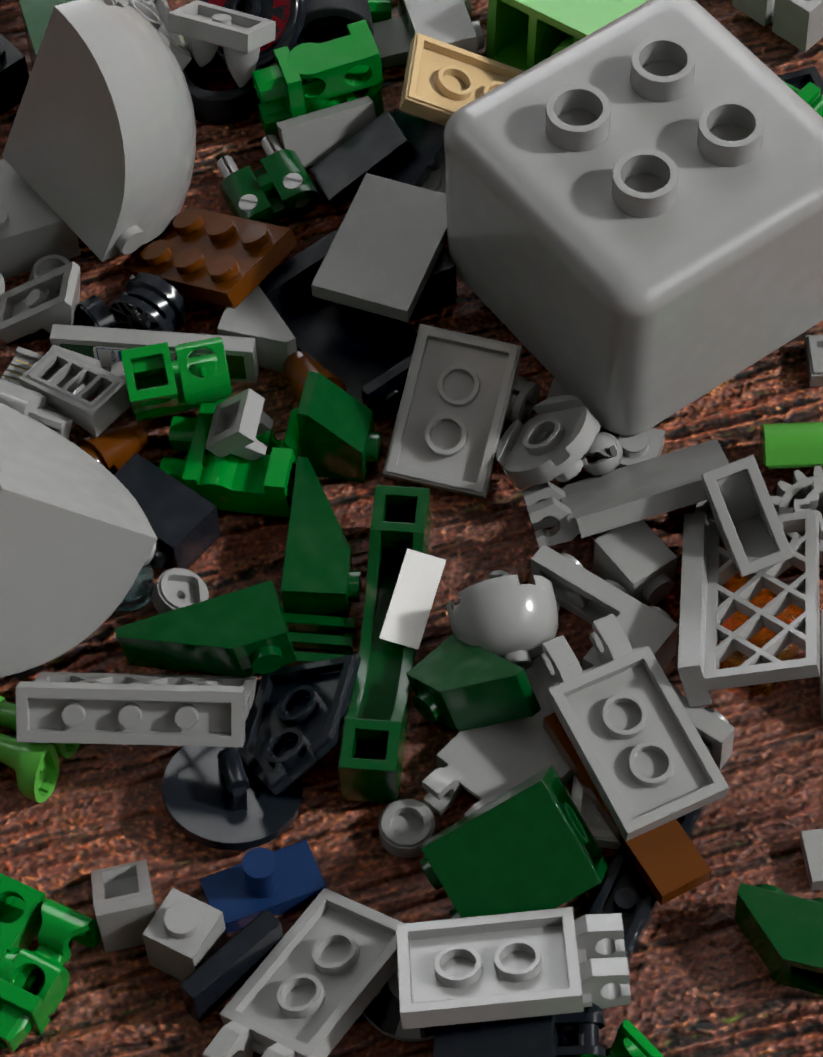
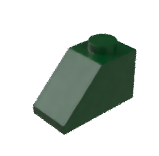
M308 371L297 410L301 456L308 457L317 477L365 483L370 463L378 464L382 449V433L374 431L373 411L319 372Z
M454 634L406 673L415 693L412 700L418 712L429 722L435 723L439 721L457 732L532 717L541 710L524 668L480 646H471L458 640Z

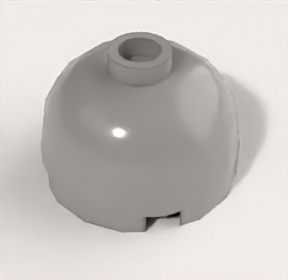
M515 574L487 579L466 587L458 593L460 599L458 605L454 606L451 601L446 605L452 633L458 640L471 646H480L524 668V670L529 669L532 666V660L544 653L542 649L543 643L554 639L559 625L558 610L552 582L543 576L533 575L535 585L520 584L518 575Z

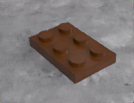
M189 207L187 210L179 213L174 218L173 224L156 241L148 244L142 250L141 255L126 270L130 277L132 274L136 277L139 272L158 276L172 285L183 297L235 309L298 245V242L291 228Z

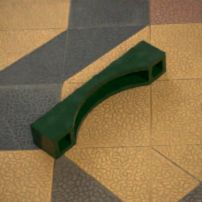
M376 485L370 526L364 616L359 649L361 662L345 717L339 761L342 800L389 804L399 800L412 686L406 673L415 666L417 649L383 640L379 637L407 548L428 554L431 532L430 488Z

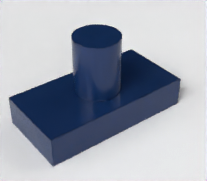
M307 840L273 852L263 847L253 848L244 855L241 864L199 879L207 904L223 912L227 934L243 929L262 911L268 910L272 915L278 916L310 904L323 888H326Z

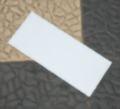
M407 548L380 633V639L419 649L446 563L445 559Z

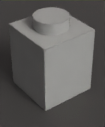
M644 520L611 529L594 540L593 570L603 580L610 579L620 584L627 591L628 595L645 605L648 603L654 605L661 602L675 587L677 557Z
M173 887L142 934L149 964L181 981L187 978L228 942L223 912Z

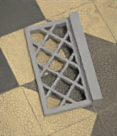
M816 509L778 515L785 533L805 531V535L790 546L794 558L745 576L750 580L735 593L722 587L739 572L729 552L723 549V541L716 525H709L705 511L684 514L678 671L690 707L711 705L712 690L820 676L819 519ZM792 565L805 572L790 585L776 579ZM764 588L777 594L775 598L761 609L748 602ZM791 604L805 610L789 625L776 618ZM736 611L750 618L734 632L721 625ZM763 627L777 634L762 648L748 641ZM791 643L806 651V658L785 661L776 658ZM736 650L749 657L738 667L719 669L720 663Z
M40 672L34 682L20 681L16 686L17 742L243 747L245 743V721L257 694V677Z

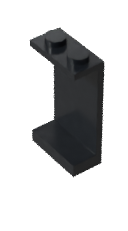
M333 231L273 269L259 286L296 338L297 351L307 352L321 365L339 377L346 385V392L373 411L375 422L384 415H391L399 410L417 333L405 321L312 296L311 285L337 234L336 231Z

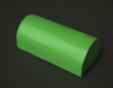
M823 422L761 424L760 461L768 469L815 467L818 465L823 467Z

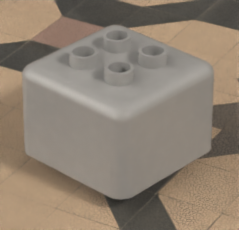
M649 0L461 107L447 121L444 129L448 254L456 265V274L571 395L579 398L584 406L591 410L599 421L600 426L604 429L621 435H634L645 432L823 321V117L697 1Z

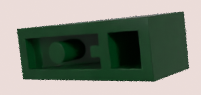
M297 457L281 584L284 613L349 618L351 602L361 601L362 570H353L350 545L308 457Z
M272 580L115 628L116 637L129 665L248 677L255 674L272 673L284 665L297 662L285 614Z

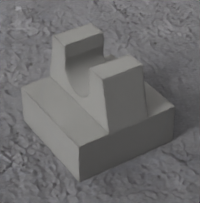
M248 388L217 404L205 448L221 458L229 454H234L246 460H257L265 456L267 446L256 439V435L259 436L271 430L273 420L262 410L265 398Z

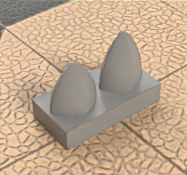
M195 0L168 13V32L184 36L187 48L199 67L207 65L213 59L218 47L223 46L228 69L240 88L250 80L252 71L256 69L260 47L275 40L276 21Z

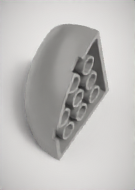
M76 0L56 5L53 8L2 157L101 261H105L122 253L124 255L131 254L140 246L154 240L173 223L174 218L180 213L189 190L195 163L196 124L193 102L185 76L176 57L155 27L134 7L118 1L116 5H106L102 0Z
M0 403V677L21 673L49 662L74 648L94 633L123 601L142 567L150 563L154 556L158 539L136 499L109 470L59 433L3 403Z

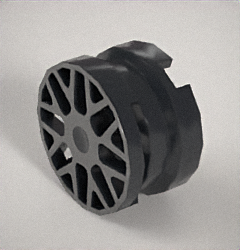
M139 272L136 277L132 274L125 283L123 292L118 293L108 307L119 328L174 332L183 326L190 315L186 301L172 285L158 276L145 272Z

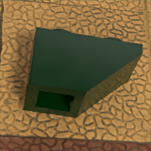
M740 883L734 919L776 982L780 985L823 995V898L809 900L786 894L780 888L769 884L752 886Z

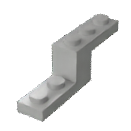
M543 544L531 558V584L535 585L533 575L543 576L550 580L556 602H560L563 608L591 625L593 621L613 613L629 639L632 649L636 647L640 649L649 645L662 670L676 655L679 624L674 622L667 612L656 606H647L628 595L627 591L620 584L613 580H603L583 568L576 558L567 553L559 554ZM594 646L583 657L582 671L602 663ZM670 683L717 767L721 770L732 756L735 727L730 725L728 720L715 709L709 707L702 708L701 706L690 707L687 698L682 695L676 686Z

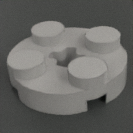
M560 395L538 403L532 407L537 414L524 425L518 418L501 437L496 450L497 461L516 488L524 489L529 486L540 485L554 478L559 482H565L575 477L583 467L581 458L591 447L601 426L591 410L584 406L576 396Z

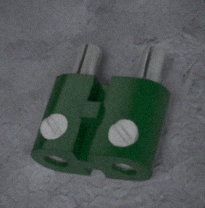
M268 135L270 143L266 136L261 140V145L267 154V157L260 159L262 168L252 172L248 165L238 170L231 156H224L227 166L222 157L218 160L217 166L224 177L220 185V193L233 216L278 225L277 220L288 216L290 222L312 212L320 202V195L295 151L282 149L276 136Z

